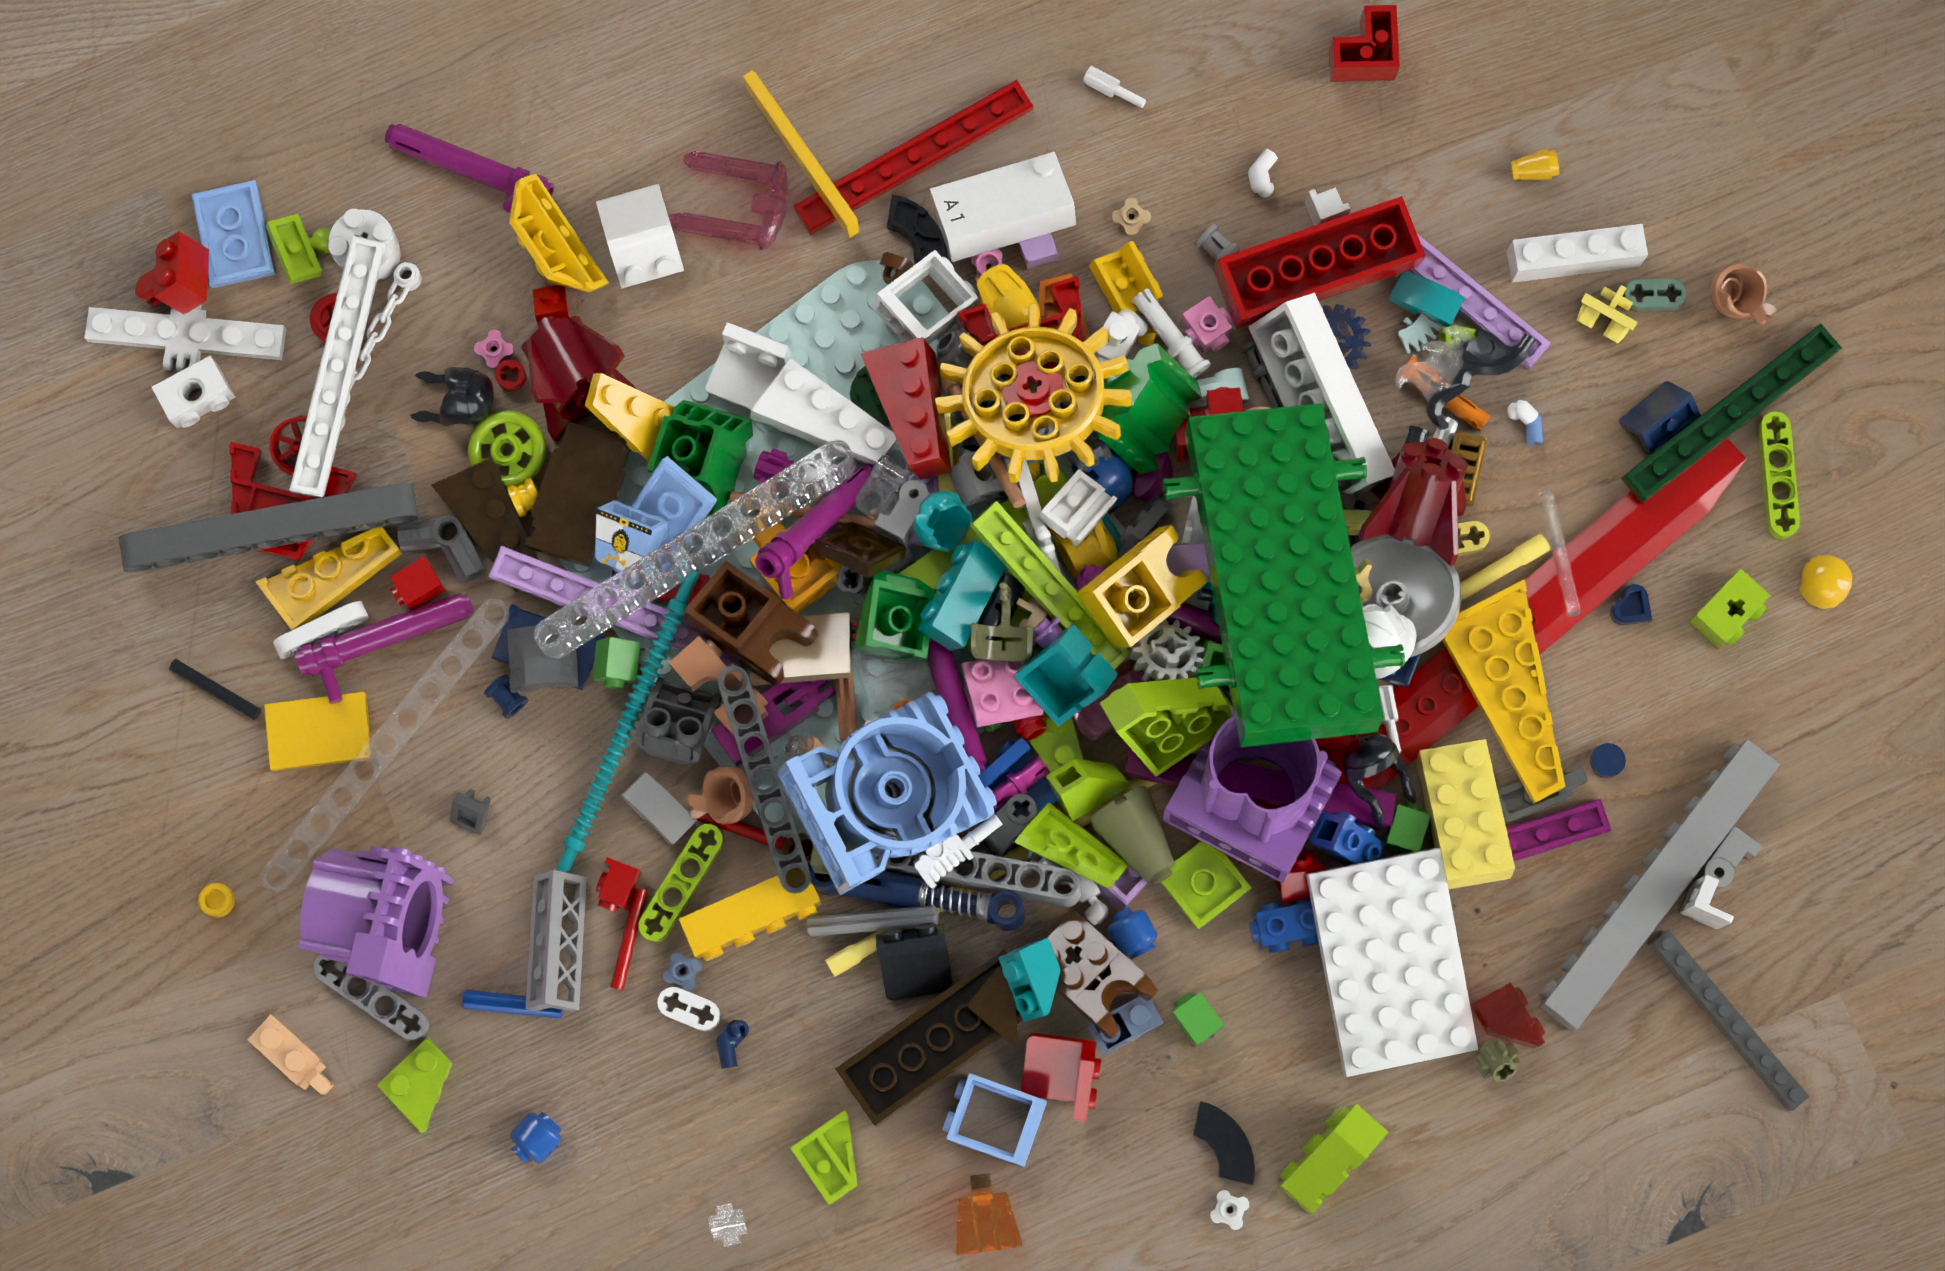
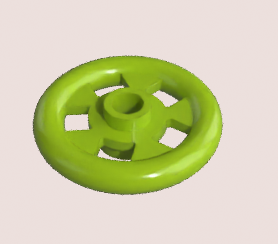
M503 410L488 415L486 419L476 425L469 439L468 456L471 466L487 460L482 458L481 447L485 444H491V456L496 466L500 464L510 467L508 476L501 475L506 488L511 485L520 486L524 483L525 479L530 477L533 479L542 468L545 460L546 444L540 427L529 416L518 411ZM504 424L507 433L500 434L495 438L492 428ZM521 428L530 436V439L525 444L515 435ZM507 444H511L513 447V452L509 456H505L503 453V448ZM524 452L532 456L525 469L517 464L523 457Z

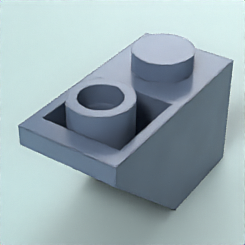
M1138 996L1110 1012L1114 1021L1120 1026V1031L1112 1039L1105 1036L1092 1023L1088 1024L1087 1027L1094 1040L1097 1041L1096 1043L1104 1056L1159 1027L1164 1022L1152 1000L1146 1001Z

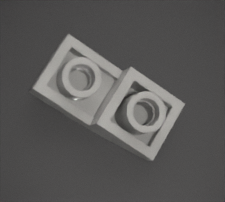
M646 772L621 795L631 808L643 820H647L668 844L673 845L696 822V820L691 818L690 813Z

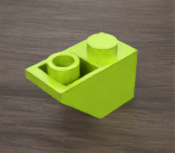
M1073 759L1046 776L1058 803L1072 821H1075L1130 787L1128 781L1113 763Z

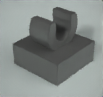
M472 789L468 790L465 795L458 793L452 804L450 822L481 835L487 824L491 798L487 796L481 803L473 799L475 791Z

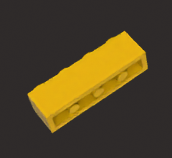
M799 868L789 870L785 876L786 883L791 887L800 886L805 879L803 871ZM777 875L679 918V921L694 956L697 959L703 957L705 961H709L724 954L722 948L734 943L736 948L754 941L753 935L765 929L767 934L786 927L785 921L797 916L799 920L816 914V907L822 904L811 882L805 891L794 894L782 887Z

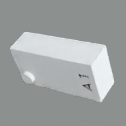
M1055 152L930 189L933 211L951 262L1076 225L1074 201Z

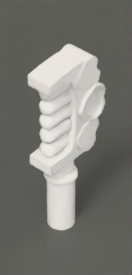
M993 814L974 830L969 831L962 839L956 834L950 839L924 850L925 853L919 855L918 860L914 861L913 866L933 889L937 886L934 882L939 881L940 876L944 877L946 871H952L953 867L959 865V861L964 862L966 858L971 860L973 855L970 849L975 845H979V842L1003 824Z

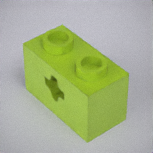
M1739 569L1689 622L1718 649L1727 642L1732 646L1746 632L1741 627L1747 620L1750 619L1755 622L1768 609L1763 603L1771 595L1746 572ZM1731 606H1734L1737 611L1731 617L1727 612Z

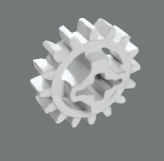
M1165 619L1131 647L1133 649L1129 657L1132 660H1137L1133 669L1145 672L1142 678L1144 681L1149 678L1161 681L1196 677V667H1201L1203 664L1201 657L1204 653V648L1196 647L1200 637H1191L1189 635L1191 631L1190 626L1181 629L1179 628V620H1175L1173 625H1168V621Z

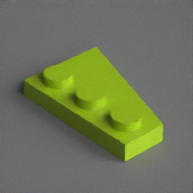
M1050 803L1038 813L1015 840V843L1109 889L1129 866L1125 860Z

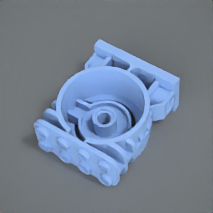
M928 692L921 698L910 701L903 707L892 710L885 716L854 731L840 745L837 751L819 746L801 756H796L786 761L777 772L840 895L883 872L888 858L911 856L920 853L942 841L950 839L979 822L987 820L994 814L993 806L997 805L995 796L989 787L984 788L978 775L981 774L980 768L972 756H967L962 746L964 744L962 733L956 725H951L946 716L948 714L947 705L940 695L935 696L932 692ZM881 736H885L892 748L904 750L914 755L929 771L934 784V802L928 815L934 830L933 832L930 831L923 817L931 798L930 780L925 769L917 760L909 755L900 752H889ZM850 751H852L860 766L853 783V800L858 811L871 825L884 830H893L898 841L892 840L890 835L881 834L869 829L854 814L848 799V781L854 768L848 757ZM824 760L832 763L830 768H827ZM825 782V798L828 811L823 805L815 789V787ZM886 783H894L899 787V798H891L885 793ZM839 833L856 849L846 853V847ZM873 855L879 856L878 862H876Z

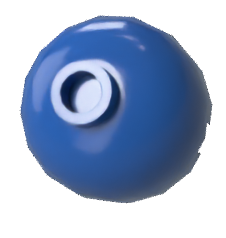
M1104 447L1091 448L1095 464L1088 467L1079 457H1076L1071 461L1073 463L1071 468L1074 474L1080 469L1105 488V493L1111 497L1114 495L1117 498L1115 504L1107 512V514L1111 515L1129 499L1133 491L1134 480L1130 472L1133 467L1111 449Z

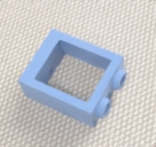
M970 1073L967 1080L960 1078L954 1098L960 1100L955 1113L948 1112L942 1131L948 1132L946 1140L1024 1168L1047 1101ZM974 1086L1031 1106L1014 1154L958 1134Z

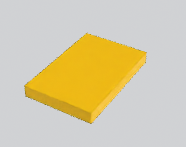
M365 692L341 694L343 700L336 704H330L328 696L264 704L270 770L275 772L373 759L367 694Z

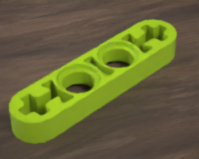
M1773 411L1766 414L1760 420L1757 431L1767 530L1772 537L1778 540H1785L1793 536L1800 527L1799 503L1791 423L1785 414ZM1774 420L1775 425L1781 426L1782 429L1776 434L1777 443L1768 446L1767 443H1771L1774 440V432L1772 429H1767L1766 426ZM1773 451L1782 453L1786 459L1785 466L1781 468L1772 466L1769 462V454ZM1776 483L1785 485L1789 491L1788 498L1785 500L1775 498L1772 494V486ZM1789 505L1790 508L1784 510L1783 514L1785 522H1790L1791 526L1786 531H1783L1782 526H1776L1775 522L1781 518V507Z
M704 824L695 830L641 916L639 931L646 940L660 942L669 935L724 845V837L720 829L715 825ZM712 831L715 832L714 839L717 844L706 847L703 854L709 856V858L704 862L699 855L690 851L692 847H695L699 852L703 845L700 836L702 834L709 835ZM689 859L696 860L700 865L699 873L693 878L684 877L681 873L682 864ZM670 888H676L682 894L681 902L675 907L666 906L663 901L664 893ZM658 904L665 912L671 913L673 916L669 920L664 915L660 921V925L663 928L662 932H654L652 935L647 934L649 928L646 922L657 919L660 912L654 910V908Z

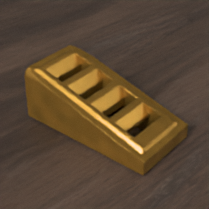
M1455 432L1452 437L1450 450L1464 460L1474 461V465H1468L1465 473L1471 475V480L1463 478L1464 487L1469 488L1468 493H1465L1467 506L1473 507L1488 438ZM1459 446L1473 448L1477 450L1476 453L1460 450Z

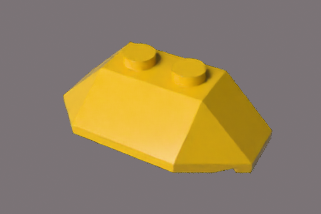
M537 174L519 179L515 183L509 224L517 235L519 244L528 251L534 260L537 271L546 278L548 283L589 293L609 284Z

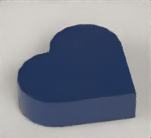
M1632 584L1623 590L1621 599L1617 600L1610 609L1611 619L1615 623L1631 625L1652 621L1648 594L1643 586Z

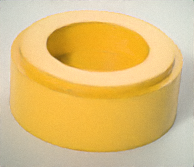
M210 883L201 890L198 902L205 914L219 918L231 912L235 904V897L228 886L221 883Z

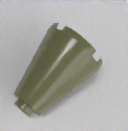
M1141 786L1125 793L1126 798L1118 802L1113 800L1090 818V824L1146 882L1153 880L1155 884H1158L1173 874L1170 869L1175 863L1151 793L1146 786Z

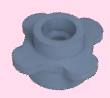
M681 952L673 953L670 956V967L663 974L664 981L669 985L673 983L680 985L685 991L694 989L697 972L702 970L701 961L697 958L692 960L685 958ZM681 968L686 970L684 975H681L679 972Z

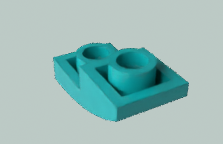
M1408 271L1400 274L1388 297L1389 301L1416 315L1420 312L1445 327H1449L1452 324L1465 299L1464 296L1439 283Z

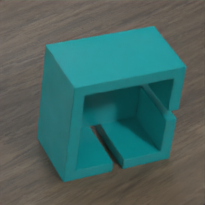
M1074 624L1064 630L1046 648H1040L1031 656V659L1028 662H1024L1014 675L1017 681L1058 727L1077 714L1082 707L1085 708L1103 695L1118 676V673L1099 652L1094 655L1091 653L1094 646Z

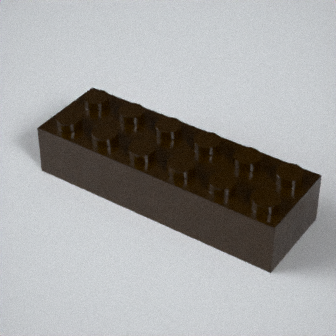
M1005 949L835 1068L875 1127L1002 1038L995 1030L969 1010L966 1005L1000 966L998 957L1007 953ZM1016 1008V1019L1018 1027L1020 1024L1023 1023V1020L1020 1015V1012Z

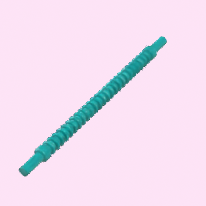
M687 569L675 599L671 598L668 603L667 609L669 613L663 615L666 620L664 623L661 622L659 624L662 630L656 632L658 639L652 640L654 648L648 649L650 657L644 658L646 666L640 667L642 675L636 676V679L639 681L637 685H632L635 689L634 693L628 694L631 700L630 702H625L627 709L626 711H621L623 718L622 720H617L619 727L618 729H613L615 733L614 738H609V741L612 743L610 747H605V750L608 752L606 755L601 756L604 761L602 764L597 765L600 769L599 772L593 774L596 780L589 783L592 789L586 791L588 798L582 800L584 807L583 809H578L580 816L574 818L576 825L570 827L572 834L566 835L563 842L566 847L556 871L569 873L578 852H582L586 845L584 838L585 836H590L587 830L594 826L591 821L592 819H597L595 812L596 810H601L599 803L600 801H605L603 794L604 792H609L607 788L608 783H613V780L610 779L611 775L617 774V771L614 770L615 766H620L619 757L625 756L622 750L629 747L626 741L627 739H632L630 732L631 730H636L634 723L635 721H640L638 717L639 712H644L642 705L647 702L646 696L651 694L649 689L651 686L656 685L653 680L655 677L660 676L657 673L658 669L664 667L661 661L667 659L665 652L671 650L669 643L675 642L673 634L679 633L677 625L683 624V621L680 619L682 616H685L684 610L688 606L687 603L700 576V573Z

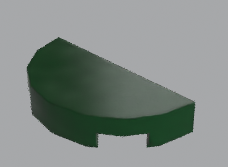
M864 366L857 372L856 377L852 381L849 393L850 400L885 427L891 426L868 370Z

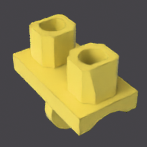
M1620 285L1617 292L1604 287L1600 295L1611 301L1609 305L1585 293L1581 299L1583 304L1576 319L1592 328L1600 313L1606 315L1612 320L1603 335L1616 343H1619L1625 337L1629 329L1633 331L1638 323L1615 309L1619 305L1629 311L1633 304L1632 301L1623 297L1627 289L1623 285Z

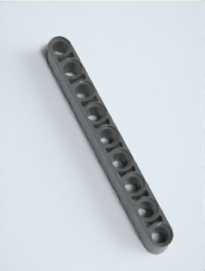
M400 483L121 535L118 538L123 571L141 572L407 523L418 519L413 485L410 483Z

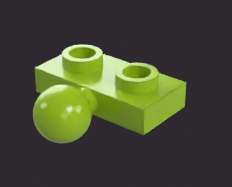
M299 214L267 222L266 229L289 285L320 277L322 269L314 250L322 254L330 253L328 244L331 229L320 228L313 233L311 238H308Z

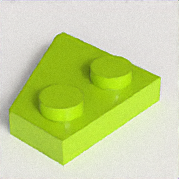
M427 1037L377 1086L410 1122L424 1134L428 1130L429 1120L435 1104L438 1103L442 1093L441 1088L448 1077L452 1062Z
M845 1110L790 1148L829 1206L858 1186L849 1116Z

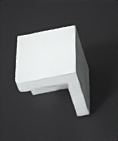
M1336 187L1319 194L1316 193L1315 189L1308 191L1305 199V205L1314 226L1348 215L1351 210L1349 203H1342Z

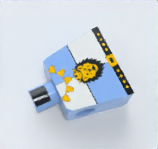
M615 500L597 508L595 557L597 561L612 567L610 581L613 584L628 586L631 575H638L653 565L669 522Z

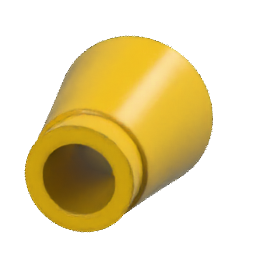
M1545 148L1510 161L1513 180H1552L1553 176L1560 175L1556 150L1548 151Z

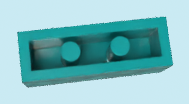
M978 540L960 544L954 550L950 559L953 562L950 569L938 580L936 584V590L938 591L933 601H930L921 613L923 620L918 630L949 651L965 647L971 635L972 623L978 622L1006 568L995 553Z

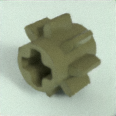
M1494 1039L1484 1043L1480 1048V1055L1475 1057L1479 1063L1477 1067L1483 1078L1486 1079L1492 1075L1495 1082H1504L1511 1079L1517 1071V1066L1521 1064L1517 1058L1519 1053L1513 1043L1510 1042L1504 1045L1501 1039Z

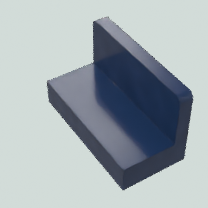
M1665 381L1620 418L1619 422L1622 427L1637 435L1644 452L1647 455H1651L1699 418L1701 414L1690 392L1669 381Z

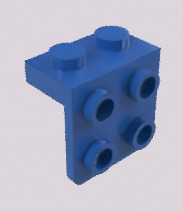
M1022 737L1016 743L1012 739L1009 740L998 750L997 754L1000 757L991 765L988 763L984 765L986 770L978 775L984 788L989 787L993 790L1006 780L1007 774L1011 771L1013 773L1017 772L1034 759V756L1030 753L1031 747ZM1047 775L1027 789L1026 795L1033 798L1038 813L1048 803L1053 805L1057 802L1046 778ZM1020 805L1016 806V818L1020 815L1028 817L1030 815L1028 812L1029 805L1024 808Z

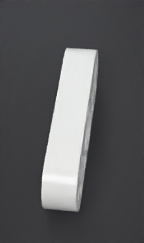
M362 601L352 602L281 635L273 641V644L280 659L295 656L294 651L301 649L302 645L309 642L312 644L321 642L320 638L331 634L334 637L364 623L368 620L369 616Z

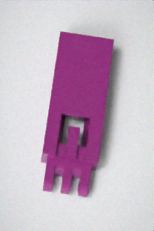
M828 680L780 683L762 694L768 702L764 707L768 715L762 721L769 744L818 712V706L835 695L836 691L833 687H829L821 693L819 692V689L829 682ZM800 699L803 704L785 717L777 707L778 704L784 701L790 708L793 706V703ZM722 723L718 724L711 731L732 762L738 767L742 764L735 738ZM750 737L744 743L746 754L752 757L764 748L762 741L757 737Z

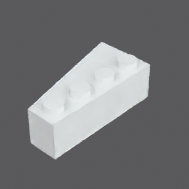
M791 358L751 410L750 419L773 426L781 432L805 439L813 445L822 446L837 452L838 455L860 464H870L879 468L897 443L894 432Z

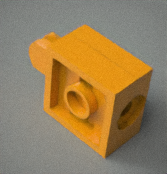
M761 513L755 516L749 527L751 538L760 549L767 543H770L771 539L779 532L787 531L781 522L770 513ZM812 543L804 551L803 557L789 568L793 597L782 599L780 597L777 577L768 578L762 575L755 564L758 553L752 556L749 560L756 574L770 591L779 597L781 602L799 614L837 585L839 579L838 570L842 568L841 564L814 552V543Z

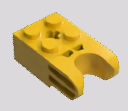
M1172 525L1159 527L1077 592V595L1114 648L1132 647L1181 607V603L1207 582V576L1202 569L1186 570L1178 576L1173 575L1169 571L1166 557L1170 548L1179 539L1178 533Z

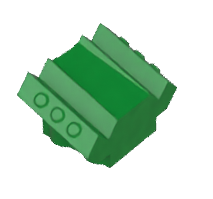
M1158 343L1140 349L1133 361L1126 358L1128 371L1109 377L1104 384L1105 389L1131 390V406L1104 405L1101 415L1120 425L1121 436L1119 439L1115 440L1097 432L1098 437L1139 474L1158 469L1155 455L1170 450L1169 443L1184 419L1191 417L1188 403L1202 398L1198 381Z
M682 400L674 407L671 416L663 417L647 471L653 474L661 460L668 456L717 499L705 519L719 523L728 516L727 501L730 499L731 492L735 491V482L741 464L747 457L746 442L753 437L752 419Z

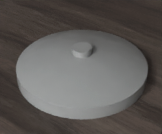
M1389 534L1360 541L1351 547L1354 568H1358L1365 559H1369L1372 565L1368 576L1372 588V596L1367 602L1362 603L1363 606L1376 604L1385 608L1391 604L1399 615H1404L1413 622L1417 638L1410 657L1434 647L1451 630L1460 610L1461 588L1454 565L1449 566L1429 546H1414L1415 540L1404 537L1403 542L1394 539Z

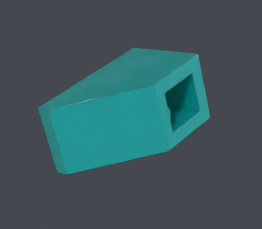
M1049 938L1026 944L998 957L1003 975L1007 979L1016 1008L1020 1012L1023 1022L1043 1017L1050 1013L1061 969Z

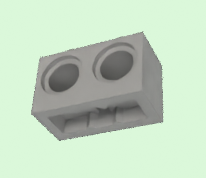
M976 451L959 457V463L949 473L955 490L966 507L1008 498L989 462L980 471L974 469L972 457Z

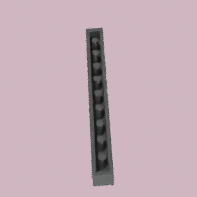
M1669 929L1648 944L1788 1111L1795 1110L1809 1098V1095Z

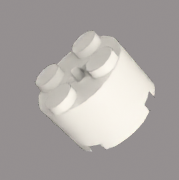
M358 209L346 211L333 225L329 234L328 248L333 259L343 272L352 236L385 243V250L377 280H384L394 272L400 261L401 251L396 234L389 222L382 215L374 211Z

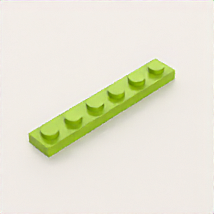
M997 501L970 524L972 529L1053 620L1057 617L1061 619L1057 624L1063 631L1074 624L1094 646L1091 653L1094 655L1099 652L1113 669L1118 667L1131 654L1126 647L1114 648L1077 595V591Z

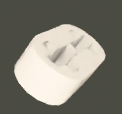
M677 987L666 988L658 997L659 1010L670 1019L700 1031H710L717 1027L720 1022L721 1014L719 1008L708 999ZM675 993L679 994L678 1000L688 1005L686 1011L674 1008L672 1012H669V1006L664 1002L666 997L672 998ZM706 1006L711 1007L710 1013L714 1016V1019L712 1021L706 1020L704 1025L699 1024L700 1018L692 1014L691 1010L692 1008L704 1010Z

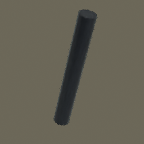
M174 659L171 663L169 670L249 718L255 720L259 716L261 708L180 660Z

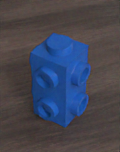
M1322 811L1309 840V843L1344 866L1378 860L1385 846L1384 842L1374 836L1375 831L1362 824H1355L1356 818L1343 811H1337L1336 815Z
M1311 899L1293 901V906L1283 908L1280 907L1279 902L1260 906V912L1255 913L1253 916L1254 922L1249 923L1253 943L1258 942L1260 949L1269 948V953L1289 950L1290 943L1302 941L1303 947L1319 944Z

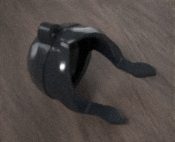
M449 367L445 369V374L441 375L427 371L415 374L417 378L426 383H446L450 390L443 397L440 414L419 411L411 414L412 419L419 422L433 421L443 426L454 424L468 425L481 422L490 414L494 392L492 382L486 374L467 367Z
M1366 733L1354 738L1347 745L1343 759L1344 775L1355 795L1369 804L1372 809L1373 820L1378 826L1383 825L1384 811L1381 809L1376 797L1365 787L1362 778L1373 776L1387 768L1394 770L1401 779L1405 798L1410 803H1416V793L1411 787L1408 767L1399 757V750L1391 739L1380 733Z

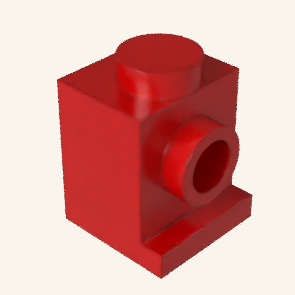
M607 857L604 864L609 868L608 873L602 872L596 886V891L600 892L598 896L600 900L597 906L614 913L617 912L618 908L627 911L634 888H636L642 873L635 867Z

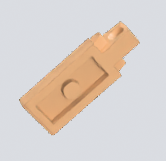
M270 1014L247 1039L292 1082L304 1090L311 1085L321 1095H326L334 1086L321 1073L326 1068L322 1063L323 1060L274 1015Z

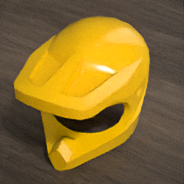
M1008 265L994 266L983 273L977 280V289L981 303L986 304L990 315L998 312L1005 320L1007 329L1028 323L1027 314L1030 304H1037L1040 312L1039 304L1026 283Z
M1102 519L1077 548L1073 546L1074 542L1069 538H1063L1048 527L1064 565L1075 580H1077L1085 564L1089 566L1096 564L1104 567L1106 570L1119 559L1117 557L1116 543L1110 532L1106 529Z

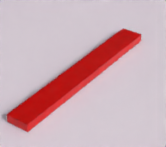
M1015 80L833 182V184L853 212L1033 110V104L1018 80ZM818 192L793 205L794 210L810 235L837 221Z

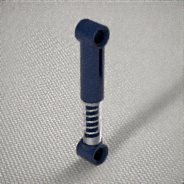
M809 863L810 882L814 885L815 890L823 895H840L832 879L827 882L818 881L819 873H815ZM884 870L879 875L842 894V896L902 908L933 905L936 909L940 908L942 912L949 910L953 914L956 911L960 916L966 913L969 918L976 915L978 919L995 924L1003 931H1014L1025 920V909L1021 899L1010 891H1002L992 895L985 893L981 895L979 892L978 895L971 894V890L969 893H964L962 889L954 891L953 887L950 890L944 889V885L941 888L934 887L932 889L922 877ZM1006 904L1016 907L1015 914L1010 918H1002L998 915L1000 908Z

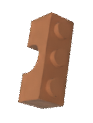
M700 636L669 662L671 668L693 692L706 682H718L719 674L727 667L719 658L723 652L711 639L704 642ZM729 672L724 676L723 684L726 689L737 691L743 685L741 683L743 678L737 672ZM754 688L753 693L763 720L768 715L767 710L764 708L768 702ZM722 704L714 714L733 735L724 704ZM741 704L734 709V718L738 723L747 724L752 720L753 711L748 705Z

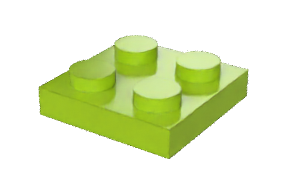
M1200 841L1174 862L1175 865L1170 869L1173 874L1160 882L1197 930L1201 929L1252 888L1224 852L1203 841Z

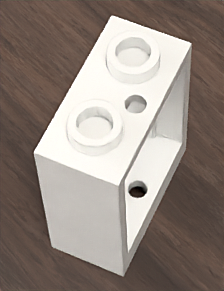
M934 250L879 291L872 308L903 342L923 337L930 344L958 323L957 313L959 311L975 307L979 297L976 295L973 286L969 282L963 281L954 271L952 263L947 258L941 257ZM927 275H930L958 307L926 330L898 297Z

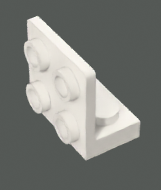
M727 322L722 333L724 345L706 384L705 391L708 394L752 410L791 357L789 346Z

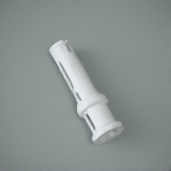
M1145 289L1143 291L1144 294L1140 292L1133 298L1132 303L1136 305L1168 347L1167 353L1192 377L1197 378L1209 368L1211 363L1209 360H1204L1193 346L1194 341L1192 338L1183 336L1152 295L1150 289Z

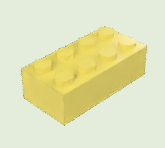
M1486 739L1419 750L1416 765L1426 811L1428 814H1431L1429 825L1434 847L1441 849L1448 889L1511 879L1515 866Z

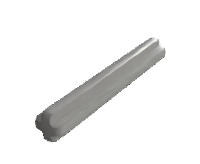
M931 905L811 916L806 920L807 933L813 937L896 928H913L925 923H935L937 925L939 914L938 909Z

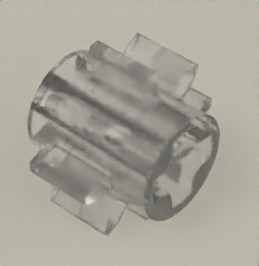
M732 1203L716 1206L717 1214L708 1216L713 1241L722 1240L724 1247L740 1244V1236L748 1234L743 1209L734 1210Z

